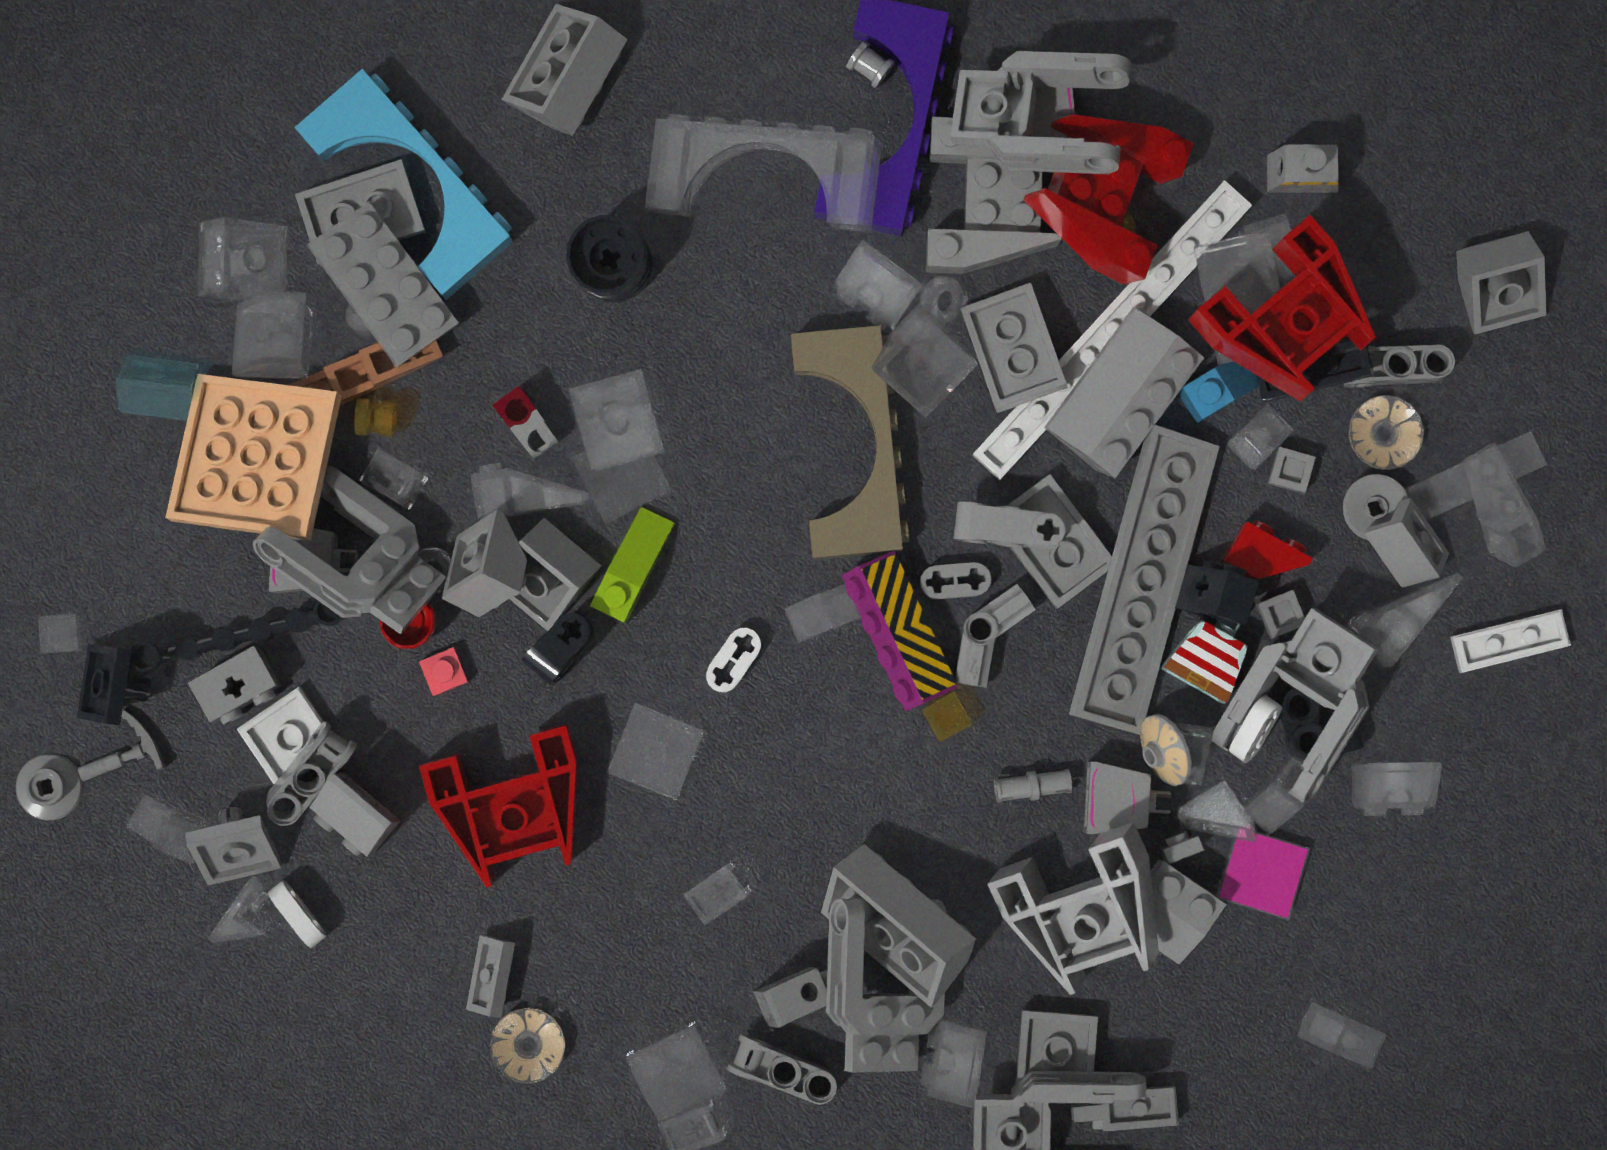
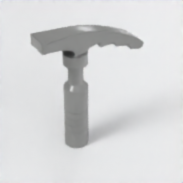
M122 710V718L127 720L131 727L135 728L137 736L141 737V744L132 746L131 750L124 753L116 752L78 767V772L82 781H86L119 768L126 761L134 758L137 760L142 759L146 753L152 758L157 770H162L166 766L155 740L136 717Z

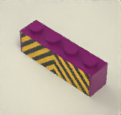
M895 551L864 563L842 575L847 594L856 605L861 616L862 626L869 634L876 648L878 660L882 667L885 668L893 685L895 697L902 704L905 712L958 688Z

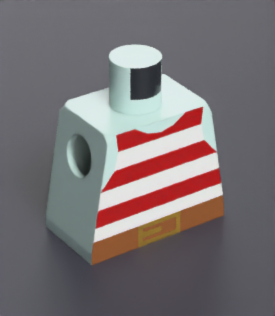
M1203 620L1197 621L1163 662L1160 669L1221 704L1227 703L1248 647L1233 638L1241 624L1217 620L1215 625L1212 626Z

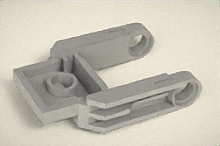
M1016 51L1002 62V67L998 71L960 70L950 135L952 144L990 146L992 153L1007 170L1092 174L1113 173L1119 168L1121 154L1119 145L1115 147L1107 143L1085 142L1084 138L1032 137L1037 100L1035 89L1037 87L1124 88L1130 82L1132 63L1126 57L1117 54Z
M327 466L320 496L335 506L334 510L376 540L354 564L349 575H342L284 532L274 527H266L253 541L254 551L265 563L340 617H360L363 613H371L396 632L402 634L444 585L447 577L417 556L419 544L415 524L338 469Z
M1311 608L1292 641L1263 647L1216 725L1211 741L1228 752L1232 741L1253 705L1262 696L1269 694L1280 675L1281 679L1320 705L1335 711L1301 765L1304 769L1294 784L1293 789L1288 792L1302 803H1308L1320 789L1369 709L1364 681L1361 678L1379 649L1316 608Z
M836 899L832 903L829 914L826 1013L837 1026H841L846 1032L844 1071L852 1073L918 1071L919 1034H928L943 1017L945 993L932 1008L910 989L909 994H862L865 932L864 908L858 899ZM930 899L938 903L942 910L946 913V908L942 901L938 899Z
M1030 1071L1011 1089V1094H974L973 1150H1050L1051 1109L1049 1103H1113V1100H1136L1140 1098L1145 1100L1146 1078L1143 1075L1132 1072Z

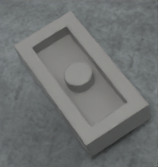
M479 936L466 1010L489 1017L501 1018L513 961L514 942L492 936Z

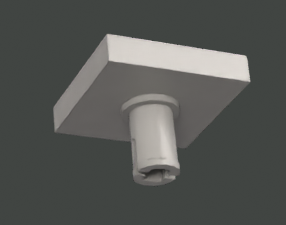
M229 807V818L226 808L218 813L220 825L185 832L186 845L207 885L281 869L280 855L260 815L242 819L243 811L240 808Z

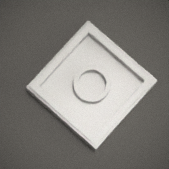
M297 687L237 728V731L270 780L275 784L306 746L312 734L324 720L303 689ZM303 769L298 773L297 777H302L312 769Z

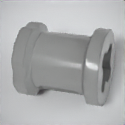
M864 40L849 59L846 68L850 71L855 69L872 81L871 86L877 89L892 70L895 61L891 58L889 60L884 59L869 48L870 43Z

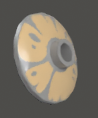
M1154 714L1146 717L1142 723V733L1140 735L1145 762L1164 783L1172 786L1185 783L1191 774L1192 762L1190 750L1183 734L1176 724L1166 716Z

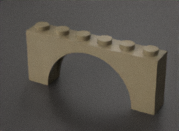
M881 325L791 334L794 375L824 378L838 384L851 393L866 411L876 440L874 468L861 493L840 511L827 517L809 520L812 560L882 554L892 551L902 552V543L909 542L907 520H900L899 506L905 505V493L903 483H896L895 468H902L900 446H892L891 431H898L896 408L889 409L887 394H894L892 371L885 372L884 357L891 356L889 335H881Z

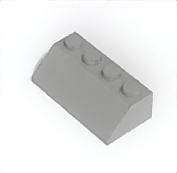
M1132 308L1044 428L1093 469L1116 478L1204 357L1179 335L1140 310Z
M865 844L833 867L821 913L829 919L830 908L836 899H858L862 903L865 912L864 950L932 1008L969 961L976 938L970 934L965 926L958 924L945 913L938 903L926 897L908 878L900 875L886 863L881 855L874 853Z

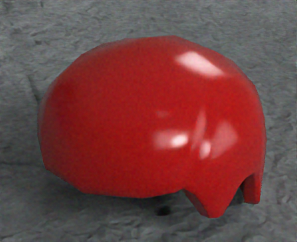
M428 602L402 634H399L381 620L380 631L385 639L394 647L399 649H416L426 644L434 634L437 622L436 614L432 605Z

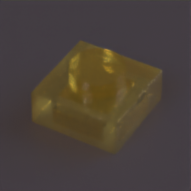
M955 692L921 709L939 743L973 725Z

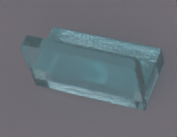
M125 354L116 375L119 412L187 421L197 374H200L199 364Z

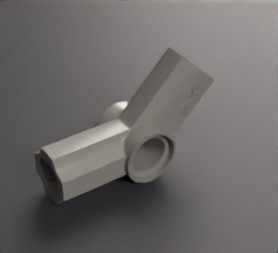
M1018 584L1012 586L964 621L955 674L956 683L987 688L995 639L1035 611L1031 601ZM982 619L989 624L990 634L986 639L977 640L971 635L970 625L973 620Z

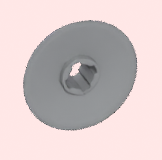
M1380 474L1364 476L1355 481L1345 494L1343 501L1345 521L1357 536L1368 540L1365 536L1367 528L1391 521L1398 502L1409 499L1400 483L1391 477ZM1378 501L1382 513L1371 516L1368 503Z
M54 753L41 754L30 759L21 768L16 780V795L22 808L31 816L45 821L58 820L70 814L79 804L83 792V781L76 765L68 758ZM51 780L54 790L52 793L44 795L41 782Z

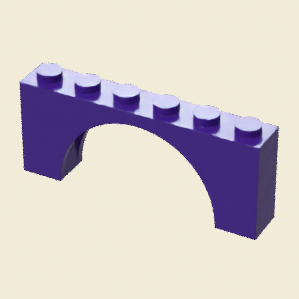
M860 0L853 39L868 41L895 61L911 89L914 103V119L910 132L902 146L889 160L880 166L853 176L833 177L822 175L814 209V218L901 236L903 226L911 227L915 206L909 205L908 201L911 190L917 192L919 190L923 170L916 168L918 155H926L931 133L924 132L926 118L932 119L935 116L939 97L931 95L934 82L942 84L946 61L939 60L942 46L950 47L954 25L947 24L949 12L893 0Z

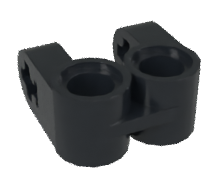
M577 613L564 614L548 632L543 634L534 643L521 661L549 686H555L571 669L581 653L593 640V625L588 619ZM571 623L576 626L582 624L579 628L582 636L579 639L569 638L570 644H568L563 639L564 636L568 638L571 634L567 629Z
M1291 688L1282 692L1277 698L1276 702L1282 706L1278 718L1283 726L1286 737L1285 747L1288 754L1294 760L1304 762L1308 754L1303 752L1299 746L1301 735L1305 732L1311 734L1316 743L1324 729L1319 715V703L1298 689ZM1294 696L1300 697L1305 703V711L1300 717L1294 716L1289 710L1290 700ZM1360 729L1355 730L1341 754L1365 748Z

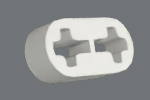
M749 628L735 630L717 653L706 672L707 682L713 690L718 692L733 690L750 668L761 650L760 638L754 630ZM747 634L752 636L751 645L755 647L752 653L743 652L738 660L733 658L732 656L738 648L734 642L738 636L745 638ZM729 660L735 663L730 671V676L734 678L732 683L723 682L721 686L716 685L714 682L717 677L713 674L716 667L719 669L725 668Z
M1267 695L1262 696L1246 716L1231 743L1229 752L1242 762H1249L1262 747L1281 713L1282 706Z
M282 880L268 891L271 901L309 948H313L327 937L323 927L286 881Z

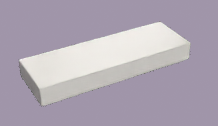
M1562 609L1450 637L1459 673L1571 646Z

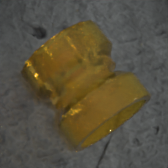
M358 398L354 418L355 434L358 436H368L371 433H379L382 437L394 438L397 427L396 400H383L381 403H373L370 399Z

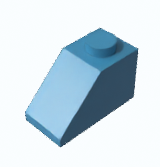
M1230 359L1184 386L1178 394L1198 424L1259 387L1254 373Z

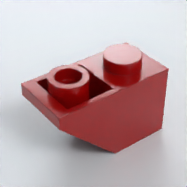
M1254 520L1253 524L1245 522L1240 526L1220 563L1245 569V577L1259 580L1308 566L1313 558L1305 554L1307 548L1290 538L1283 542L1272 536L1274 529L1258 520Z

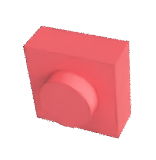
M455 647L419 661L433 696L469 682Z

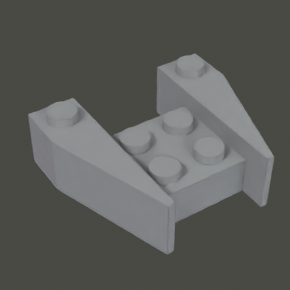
M932 117L929 162L966 164L964 230L928 229L925 273L965 274L1057 247L1062 238L1057 233H1040L1041 217L1023 200L1026 194L1042 189V172L1007 170L992 153L990 146L952 144L950 135L953 118Z
M1134 822L1100 833L1088 848L1101 877L1049 894L1033 857L1000 868L987 883L1002 918L1070 995L1077 992L1087 977L1083 969L1135 953L1142 970L1146 971L1149 970L1159 954L1149 855Z

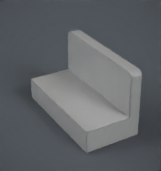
M1412 498L1398 502L1391 521L1369 527L1365 532L1366 538L1401 587L1411 586L1441 576L1449 552Z

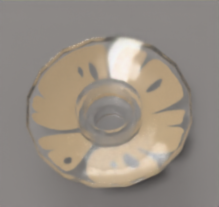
M1383 395L1371 398L1357 408L1350 420L1348 435L1351 447L1361 461L1373 468L1390 470L1402 467L1415 458L1422 446L1424 429L1420 415L1411 404L1399 397ZM1380 427L1389 430L1390 437L1388 440L1383 441L1379 439L1377 432Z
M523 1008L511 1011L499 1020L491 1035L490 1052L493 1063L502 1075L514 1082L532 1084L544 1081L557 1070L564 1057L565 1040L561 1027L552 1016L539 1009ZM532 1038L536 1044L533 1051L524 1050L522 1047L523 1039Z

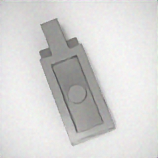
M1176 1087L1146 1088L1145 1100L1140 1098L1136 1100H1113V1103L1072 1104V1120L1074 1122L1092 1121V1129H1102L1103 1131L1177 1126L1179 1122Z

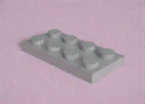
M369 201L307 244L309 250L397 368L459 324Z

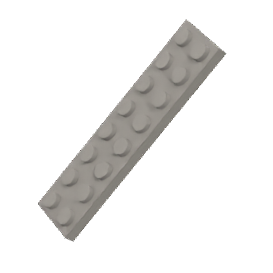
M1153 425L1151 431L1145 437L1069 715L1141 735L1142 723L1147 715L1174 616L1175 606L1220 446L1157 425Z

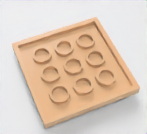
M197 374L165 518L172 522L259 534L266 527H274L291 538L311 541L342 395L337 391Z

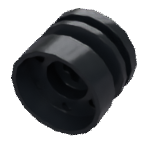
M599 215L585 220L574 230L567 244L566 261L571 275L590 295L604 302L620 303L634 298L646 287L652 275L653 257L649 245L630 222L617 216ZM612 254L617 258L616 262L618 265L613 270L607 266L609 264L607 257Z

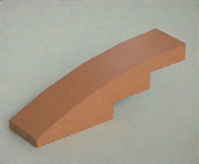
M435 341L397 368L380 344L375 343L359 350L358 354L325 366L322 371L289 385L337 391L342 395L340 405L417 371L443 358L437 341Z

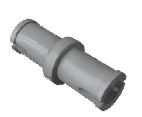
M1064 769L1062 771L1036 774L1035 771H1027L1025 776L994 779L996 801L999 803L1021 798H1030L1031 801L1039 800V796L1066 792L1072 793L1069 769Z

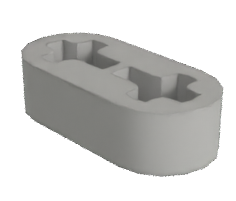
M975 562L931 566L920 577L921 591L928 598L936 600L980 596L988 590L991 584L989 570L986 566ZM971 569H976L977 575L984 576L985 580L978 584V590H972L971 585L968 583L958 584L957 578L967 577ZM933 572H939L940 578H953V585H944L941 587V593H934L933 587H927L926 580L932 578Z

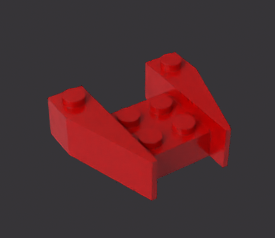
M1075 114L1053 121L1050 127L1063 133L1067 138H1084L1085 142L1107 143L1115 147L1119 145L1121 148L1119 168L1117 171L1109 174L1054 172L1048 189L1044 188L1026 194L1023 200L1093 270L1123 285L1144 280L1157 245L1121 227L1138 177L1142 174L1159 184L1182 177L1194 143L1159 126Z
M1311 215L1285 235L1272 249L1296 276L1252 314L1224 286L1188 319L1214 350L1300 402L1315 389L1303 376L1302 372L1347 335L1361 351L1376 338L1336 243Z
M568 723L529 735L539 769L537 772L470 790L460 753L425 762L419 766L429 804L486 888L491 887L495 882L491 865L557 846H560L565 866L570 865L573 861L578 756Z

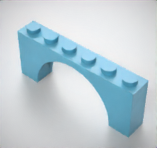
M361 69L294 128L324 162L335 154L356 145L386 143L410 150L432 167L438 176L444 195V220L435 246L418 268L447 300L513 243L508 234L512 227L499 212L492 216L483 205L488 200L474 184L469 188L465 186L458 178L463 172L449 156L442 160L434 150L439 145L425 129L418 132L412 126L410 121L414 119V116L403 103L399 101L394 105L385 95L390 89L376 73L369 77Z

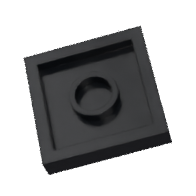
M88 644L77 718L120 726L124 699L139 700L141 702L148 700L149 692L133 690V688L151 689L150 679L128 676L132 650Z

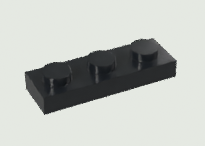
M1352 341L1336 344L1303 371L1302 374L1315 388L1313 391L1373 377L1374 372L1368 345L1360 351ZM1257 376L1263 402L1266 403L1291 397Z

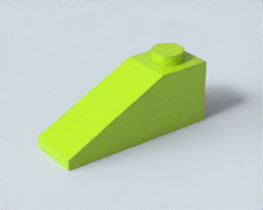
M640 507L590 607L627 624L675 523Z

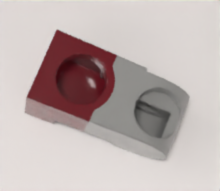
M517 386L492 404L493 408L533 459H536L558 443V440L545 424V420L520 386Z

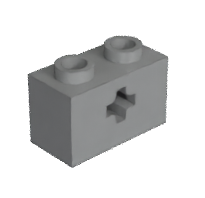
M259 646L250 647L188 682L209 722L217 723L221 721L223 725L229 724L243 715L241 709L254 702L255 706L258 707L276 697L274 690L282 686ZM233 679L245 683L240 689L241 696L229 692L234 687Z

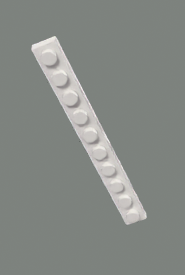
M1224 180L1154 256L1146 278L1130 283L1062 356L1059 363L1068 388L1016 406L972 456L1000 480L1046 431L1045 425L1131 309L1136 308L1150 317L1251 208L1252 204Z

